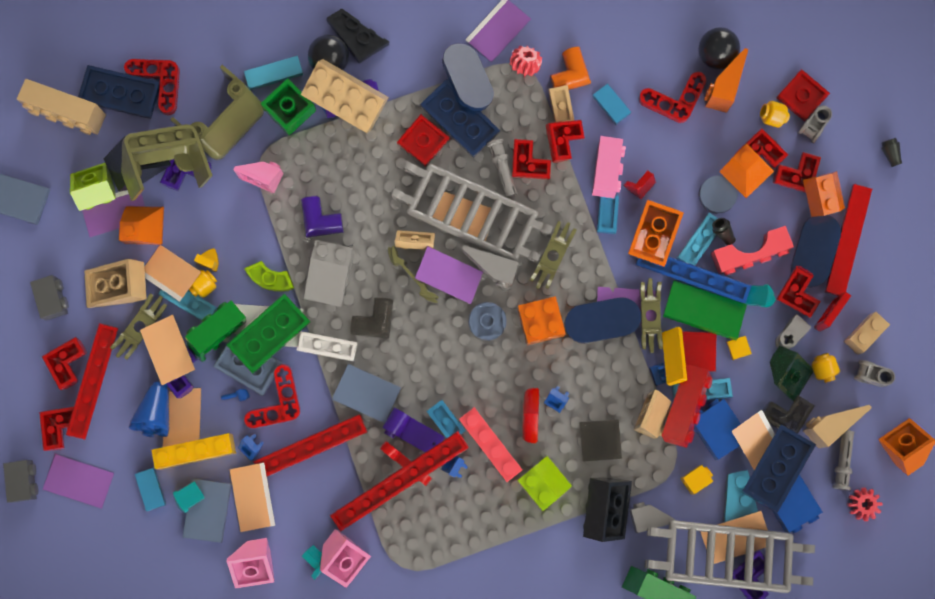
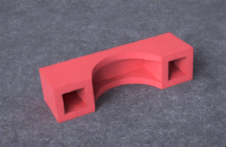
M786 226L768 231L764 235L761 249L757 252L744 253L737 250L731 244L714 250L711 256L718 274L724 273L725 276L735 273L737 268L742 267L745 270L753 267L755 262L760 261L762 264L772 260V256L778 255V257L788 255L789 250L794 246Z
M475 407L459 418L461 424L479 445L506 483L522 471L521 467Z

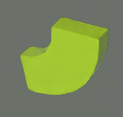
M263 261L244 268L248 276L264 289L275 292H285L294 289L287 270L282 272L272 271L265 266Z

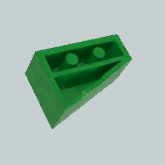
M232 300L228 303L223 302L218 306V311L213 315L208 314L202 319V323L199 326H193L186 332L187 346L201 362L207 359L204 355L212 349L217 350L220 347L219 343L229 338L232 333H235L247 322L245 315Z
M631 566L622 585V588L644 599H696V596L690 594L691 589L680 585L678 588L674 586V581H668L666 577H663V580L657 578L658 573L649 569L644 572Z

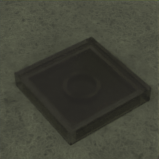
M619 420L579 422L582 462L622 459Z

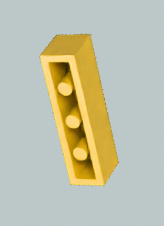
M230 433L151 450L154 467L159 470L236 454L233 434Z

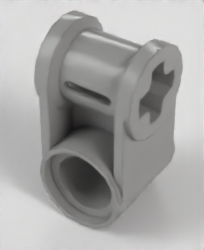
M827 106L818 107L798 133L807 136L814 144L832 117L831 109ZM818 113H823L825 120H821L818 117Z
M795 314L775 340L776 347L781 351L789 350L804 337L811 326ZM785 338H788V341H787L788 344H785V343H784V342H785Z
M859 360L858 373L854 376L856 381L878 387L891 385L895 380V374L891 369L865 360ZM881 373L887 375L888 381L886 383L880 379Z

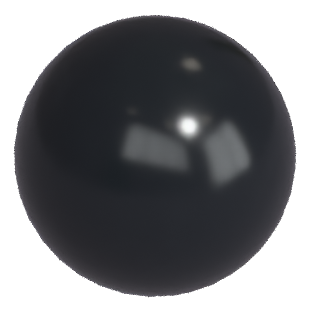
M713 28L702 36L698 47L699 56L703 63L710 68H727L740 54L739 39L734 32L727 28Z
M323 35L316 38L308 50V61L311 68L314 70L317 62L324 59L344 70L349 60V52L345 43L333 35Z

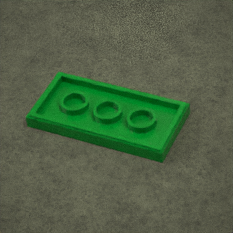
M673 281L662 317L736 341L747 304Z
M284 293L226 346L253 374L310 323V320Z

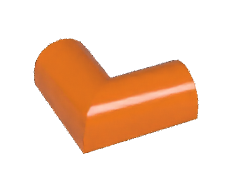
M572 47L562 53V57L567 70L550 75L553 88L568 85V90L591 84L580 47Z

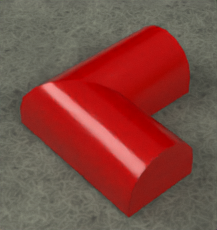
M575 120L546 124L552 162L558 163L572 159L569 141L585 138L582 121Z
M762 128L740 148L742 149L748 144L774 169L788 156Z
M514 139L512 177L550 180L551 160L532 159L533 140Z
M802 152L798 168L794 169L779 165L775 171L773 183L806 193L803 180L816 177L821 157Z
M798 265L776 298L810 318L821 302L804 292L814 275Z
M77 337L42 356L60 390L68 389L78 382L69 364L87 354L85 347Z
M529 388L524 392L522 437L528 443H537L539 389Z
M74 407L39 412L43 451L65 448L63 428H68Z

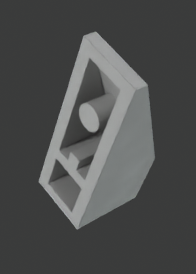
M463 245V253L492 281L497 282V286L502 288L512 287L519 262Z

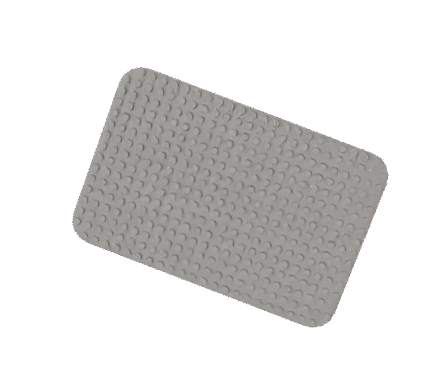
M510 63L484 68L492 85L494 97L490 105L481 112L500 129V133L493 140L503 139L502 145L505 154H508L507 163L511 175L514 139L533 140L532 159L551 160L550 180L512 177L517 194L507 198L538 211L536 220L553 226V231L549 237L532 228L524 248L541 254L538 263L536 264L527 258L519 256L517 260L519 264L512 287L507 286V288L497 286V282L492 281L483 272L471 304L428 284V291L436 294L439 298L435 299L438 303L426 300L419 294L421 290L419 285L401 265L394 266L388 254V247H395L397 230L435 233V250L480 271L482 270L463 253V245L494 254L408 215L406 210L409 205L392 199L394 188L413 197L421 181L420 177L405 172L407 161L424 170L427 168V166L422 165L397 144L400 137L420 114L450 137L449 141L429 164H434L505 196L496 164L491 160L493 157L490 148L486 145L473 158L420 106L442 83L386 102L373 128L368 133L338 118L281 138L271 144L260 158V162L264 161L269 164L271 161L280 165V169L284 173L275 193L260 189L300 307L303 309V314L310 320V323L307 325L309 333L358 342L354 362L317 355L331 397L333 398L346 367L350 364L401 387L393 408H397L443 436L445 435L426 411L443 400L459 421V418L475 407L522 469L520 473L506 483L466 430L461 436L469 448L457 455L467 465V469L461 467L458 471L462 475L461 478L457 476L455 478L442 471L441 466L428 474L432 480L427 486L418 481L373 510L371 515L387 555L400 567L413 571L433 569L585 514L590 478L604 477L632 481L630 497L652 490L667 480L675 468L677 459L675 444L664 442L662 436L654 439L633 430L647 394L656 390L635 332L623 337L586 344L574 341L567 333L564 337L528 346L526 344L517 310L518 305L556 296L565 329V319L572 308L578 305L597 302L598 287H610L612 292L614 288L618 287L570 160L558 163L552 162L546 124L555 122L543 88L534 74L532 77L528 74L524 77L521 73L517 75V71L512 70ZM432 173L416 206V210L426 214L443 178L442 176ZM450 180L445 192L456 195L460 184ZM467 188L463 198L474 201L478 192ZM311 196L320 197L323 216L341 213L344 233L306 238L301 199ZM484 196L481 204L492 208L495 200ZM501 204L488 232L486 242L493 245L496 244L512 210L511 207ZM519 211L502 249L513 253L529 215ZM557 222H561L556 235L557 238H559L565 225L569 222L570 226L564 241H567L574 228L577 231L563 256L549 289L545 288L551 275L549 273L541 287L537 289L536 286L542 270L539 271L533 282L530 279L545 252ZM315 240L350 247L355 251L342 307L304 299ZM396 248L399 258L407 262L406 267L416 276L426 250ZM554 250L548 253V259L551 261H556L559 258L558 252ZM484 302L497 304L505 312L507 319L506 328L502 335L490 341L475 337L470 331L468 324L469 314L472 309ZM557 386L560 387L558 391L562 394H565L566 391L569 392V400L561 413L544 404L552 388L555 389ZM529 388L539 389L537 443H528L522 437L524 392ZM333 400L340 423L361 414L368 433L347 441L364 492L402 468L401 465L380 449L385 441L390 443L410 461L425 453L397 436L393 439L384 434L385 429L382 427L385 423ZM548 456L572 487L548 508L541 511L517 480Z

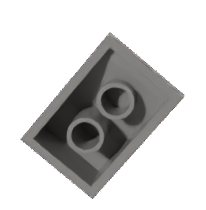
M315 240L304 299L342 307L355 255L353 248Z

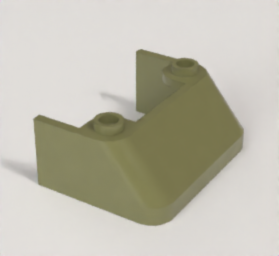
M223 65L220 66V69L224 76L231 81L227 86V92L234 101L209 127L202 122L191 124L198 133L204 152L214 160L224 158L264 114L260 104L261 101L240 79ZM174 117L170 119L175 126L182 125Z
M185 124L130 133L122 141L121 172L131 201L136 200L144 190L140 178L142 175L140 165L174 159L177 168L181 171H193L199 188L209 181L213 175L198 133L193 126Z

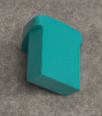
M764 284V286L752 285L744 304L767 308L775 303V294L768 284Z
M195 481L178 492L177 490L173 492L176 505L184 513L205 499Z
M313 545L304 552L302 557L315 569L311 577L316 580L322 573L320 571L322 553Z

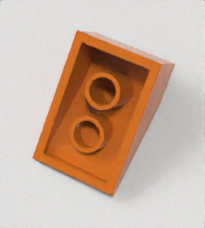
M744 48L716 78L714 84L710 83L704 100L707 101L705 107L725 113L729 111L736 97L748 53L747 48Z
M647 200L628 254L665 267L684 212Z

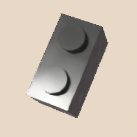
M50 275L30 282L41 319L47 321L68 314L67 308H69L66 297H63L62 290L64 287L60 279Z
M33 460L3 463L7 503L37 499L36 495H38L39 490L37 483H35L34 475H36L37 471Z

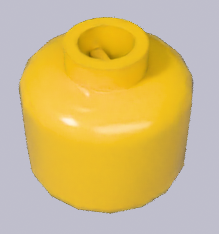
M769 101L760 110L762 122L775 128L781 127L784 123L786 124L790 117L787 106L776 101Z
M199 270L201 273L191 285L189 291L195 297L199 295L205 298L216 289L215 283L217 280L208 270Z
M829 353L814 357V361L811 363L816 379L824 380V383L836 380L835 376L840 373L835 356L829 355Z

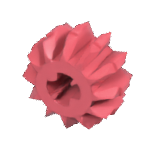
M528 45L525 48L519 46V48L514 49L510 58L512 70L517 71V75L523 74L524 77L527 74L532 77L534 73L539 71L542 63L540 52L535 51V48H529Z
M864 487L860 491L854 490L855 496L849 495V499L853 502L847 503V506L853 507L850 510V514H856L857 520L862 518L863 521H868L869 517L875 519V513H881L877 506H882V502H877L880 496L879 494L873 495V489L867 491ZM867 502L868 506L862 507V503Z

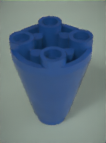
M153 382L130 420L129 429L142 431V435L146 437H154V434L162 437L168 436L169 390L167 384L161 385V382Z

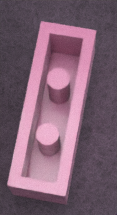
M600 136L592 190L593 196L615 198L616 192L620 193L621 181H618V176L622 175L623 164L620 163L621 157L624 158L626 146H622L623 139Z

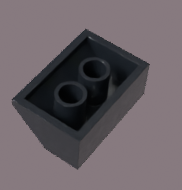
M604 477L590 478L583 537L600 542L625 539L632 481Z

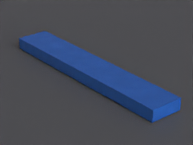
M669 256L665 267L640 258L636 262L637 266L742 303L746 302L752 286Z

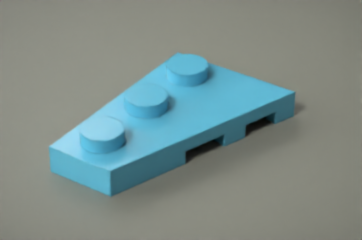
M748 470L727 474L724 522L758 512L755 500L742 493L750 479Z

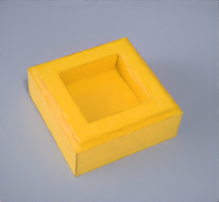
M746 336L740 337L736 341L730 340L726 342L732 360L752 354Z

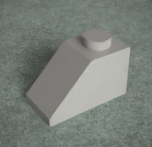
M644 502L634 504L633 509H629L635 533L647 531V528L650 527L658 528L669 525L671 520H675L652 505H645Z

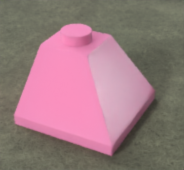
M263 161L235 166L233 169L239 179L271 193H275L284 174L280 169V165L271 161L269 164Z
M335 529L323 544L320 571L347 588L371 556Z
M267 538L247 541L227 558V564L235 588L274 582L271 551Z

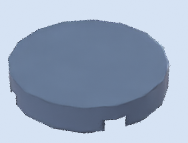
M723 176L710 177L702 184L699 191L701 204H703L706 210L715 214L725 213L730 210L736 203L738 196L737 189Z
M484 302L472 309L469 314L468 324L470 331L475 337L490 341L502 335L506 328L507 319L505 312L497 304Z

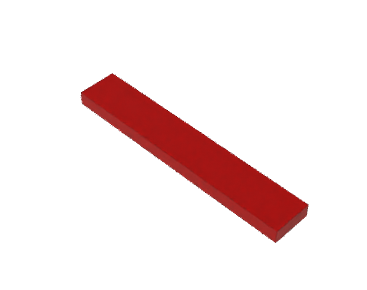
M857 184L852 185L841 227V238L828 277L825 293L838 296L847 290L873 190L871 188Z
M101 323L98 325L66 432L67 436L86 440L112 352L110 347L114 344L118 332L116 327Z
M361 414L253 462L254 464L264 463L266 476L268 477L368 433Z

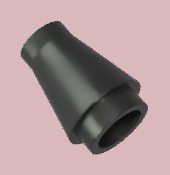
M897 138L882 142L881 149L890 162L891 167L902 164L900 142L897 141Z
M719 218L713 222V232L726 245H731L736 241L729 220Z

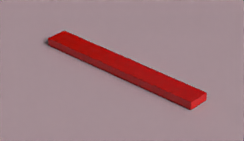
M458 431L332 513L330 517L340 532L467 450L469 448L460 433Z

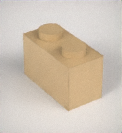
M875 311L861 322L844 340V343L857 355L864 353L890 324Z

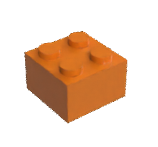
M556 296L518 305L517 310L527 346L565 336L566 333Z

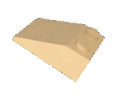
M125 259L84 271L87 308L134 303L147 299L144 262Z
M653 390L647 394L633 430L657 439L663 433L665 427L663 423L665 418H668L672 401L658 390Z
M866 405L823 417H813L805 424L807 427L803 432L818 448L829 447L872 407Z

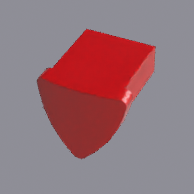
M647 170L636 184L626 181L624 187L639 199H642L654 186L656 180L654 174Z

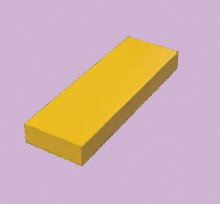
M675 327L662 332L666 381L669 386L687 381L682 329Z

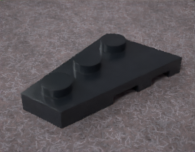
M340 9L327 17L328 24L345 43L347 49L359 64L387 47L390 43L387 39L378 36L371 28L365 27L358 19L344 9Z

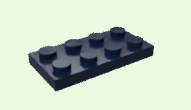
M87 65L78 97L93 102L102 108L151 119L159 93L160 82Z
M448 79L420 104L473 158L500 133V129L481 111L469 110L470 108L464 107L459 103Z
M780 425L742 493L777 513L816 444Z

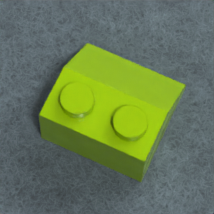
M106 163L70 174V194L79 211L89 210L96 205L107 204L116 199L115 187Z
M548 456L517 480L541 511L548 508L572 487Z

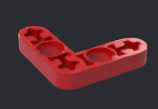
M128 60L124 65V70L128 75L160 79L158 107L165 115L174 114L177 109L180 77L178 65L170 60ZM133 65H135L137 68H143L144 73H142L141 69H134V72H132L129 68H133ZM150 65L157 66L155 73L150 74L147 72ZM170 66H172L173 69H175V71H171L172 79H169V73L167 71V69H170ZM171 83L174 85L173 91H164V87L167 84ZM166 97H169V103L172 105V107H168V110L163 107L167 105Z
M694 72L690 76L679 101L653 89L646 88L640 93L639 102L642 106L671 120L684 123L689 119L706 84V76L702 72ZM696 78H700L701 83H698L696 89H693ZM692 93L695 99L692 102H688L685 100L684 95ZM650 94L651 99H649L648 102L645 101L644 96ZM656 98H659V100L656 103V106H654L653 104ZM660 102H668L670 108L662 110L659 105ZM673 106H676V111H674L673 114H671L670 112L672 111ZM684 110L685 115H683L682 118L679 117L678 112Z
M281 364L274 371L280 404L250 410L244 418V422L249 428L291 421L299 416L300 404L292 369L288 365ZM281 368H283L284 371H288V374H286L285 378L286 382L290 380L291 383H285L280 385L279 382H283L282 375H278V373L281 371ZM284 387L292 389L293 394L291 397L283 396L282 389ZM295 399V402L291 403L292 408L297 410L293 416L286 412L289 409V404H284V401ZM275 410L278 413V418L270 420L267 412ZM261 412H264L263 418L258 419L256 421V424H253V421L248 420L251 417V414H254L255 417H259L262 415Z
M387 441L380 447L385 454L402 467L411 462ZM427 475L419 481L427 486L432 478Z

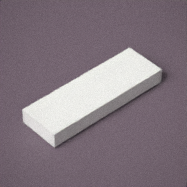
M301 331L297 351L354 362L358 342Z

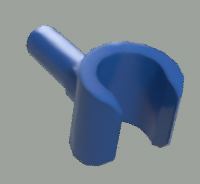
M239 389L234 393L222 395L221 399L226 400L238 397L241 402L250 398V395L246 389Z

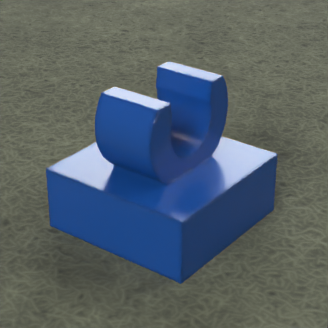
M665 362L649 368L655 386L667 383Z
M557 386L555 389L552 388L544 404L561 413L569 400V392L566 391L565 394H562L558 391L560 387Z
M255 434L251 437L248 435L244 437L238 446V449L250 461L257 457L264 444L263 442H260V444L254 442Z
M456 456L445 463L441 470L454 478L455 476L461 478L462 475L458 471L461 467L467 469V465L464 464L465 461Z

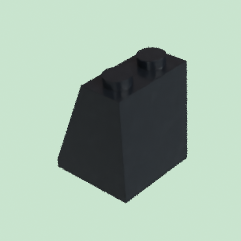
M126 136L104 158L119 192L127 190L121 172L122 141ZM166 160L140 165L142 183L170 167V161Z

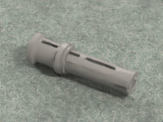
M503 139L493 140L487 143V147L490 148L493 157L491 160L496 164L505 197L514 196L517 194L507 163L508 154H505L502 145L504 141Z
M847 430L841 435L838 466L834 469L836 472L835 484L832 486L834 489L851 490L849 481L850 475L853 472L850 468L854 431Z

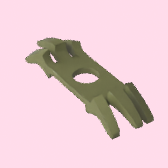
M557 222L545 252L530 279L533 282L539 271L542 270L536 286L537 289L541 287L548 273L551 275L545 288L549 289L563 256L577 231L574 228L567 241H564L570 226L569 222L565 225L559 238L556 235L561 222ZM552 250L559 254V258L556 261L548 259V253Z
M394 246L392 248L388 247L391 262L394 266L401 265L421 288L420 296L430 302L438 303L435 299L439 297L428 291L427 284L424 282L420 283L419 280L415 279V276L406 267L407 262L399 258L397 249Z
M648 278L647 297H645V282L640 283L642 349H646V334H648L647 339L650 353H654V334H656L659 349H663L660 308L662 282H657L655 297H653L652 278ZM648 310L655 311L656 318L654 321L646 319L645 315Z
M150 293L134 319L110 347L114 350L124 339L126 340L116 354L117 358L132 344L133 346L124 357L128 360L142 341L141 332H136L134 329L136 322L142 321L145 327L161 317L167 304L164 303L156 315L154 313L163 299L162 296H159L151 308L147 310L154 296Z

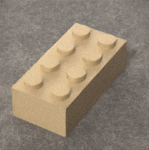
M324 59L317 62L301 93L305 98L365 133H368L373 128L389 98Z
M26 78L17 97V100L22 104L23 108L28 110V113L39 116V114L46 116L45 119L54 123L58 120L63 122L62 125L71 129L74 127L80 128V131L87 135H91V133L98 135L106 116L100 107L93 102Z

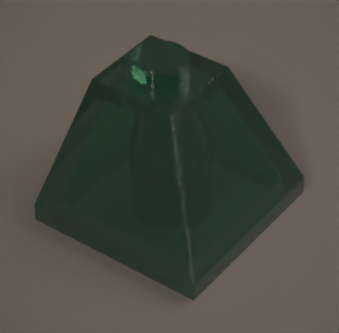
M779 346L770 360L774 384L791 401L796 402L812 375L813 369L797 352Z

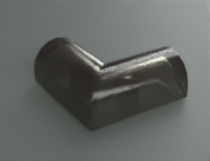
M374 298L372 317L353 315L351 335L389 339L393 300Z
M797 395L788 411L770 401L763 409V413L768 422L774 427L779 428L780 425H783L798 434L815 405Z

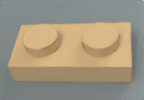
M568 85L548 89L554 122L574 121Z
M397 230L395 247L426 250L427 246L434 249L435 233Z

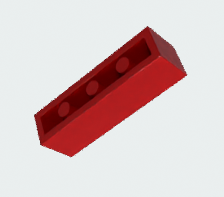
M686 364L687 381L679 383L661 435L664 442L687 448L689 442L693 441V429L695 424L699 423L701 416L699 411L701 406L704 407L707 396L705 393L707 388L710 389L713 381L709 370Z

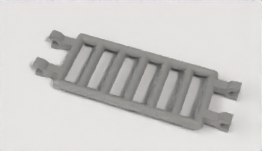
M407 161L405 172L420 177L421 181L413 197L394 188L392 199L409 205L406 210L408 215L501 257L517 261L519 256H522L536 264L538 263L541 254L524 248L532 228L549 237L553 231V226L536 220L538 211L434 164H429L426 170ZM432 173H436L443 178L426 214L416 210V206ZM451 180L460 184V187L442 222L433 218V215ZM469 188L478 193L461 229H457L451 226L450 223L466 189ZM484 196H487L495 201L478 237H475L467 232ZM501 204L511 207L512 210L496 244L493 245L484 240ZM520 211L529 215V218L513 253L502 249Z
M677 520L669 522V529L647 528V536L668 538L666 562L645 560L644 568L666 570L665 577L668 581L789 593L791 591V584L813 586V577L792 575L793 552L815 553V545L793 543L794 537L791 533ZM677 529L688 530L685 574L674 573ZM696 531L708 532L705 576L693 575ZM716 533L727 534L724 578L713 577ZM735 535L747 536L744 580L733 579ZM755 537L766 538L763 583L752 581ZM774 539L785 540L783 585L772 584Z

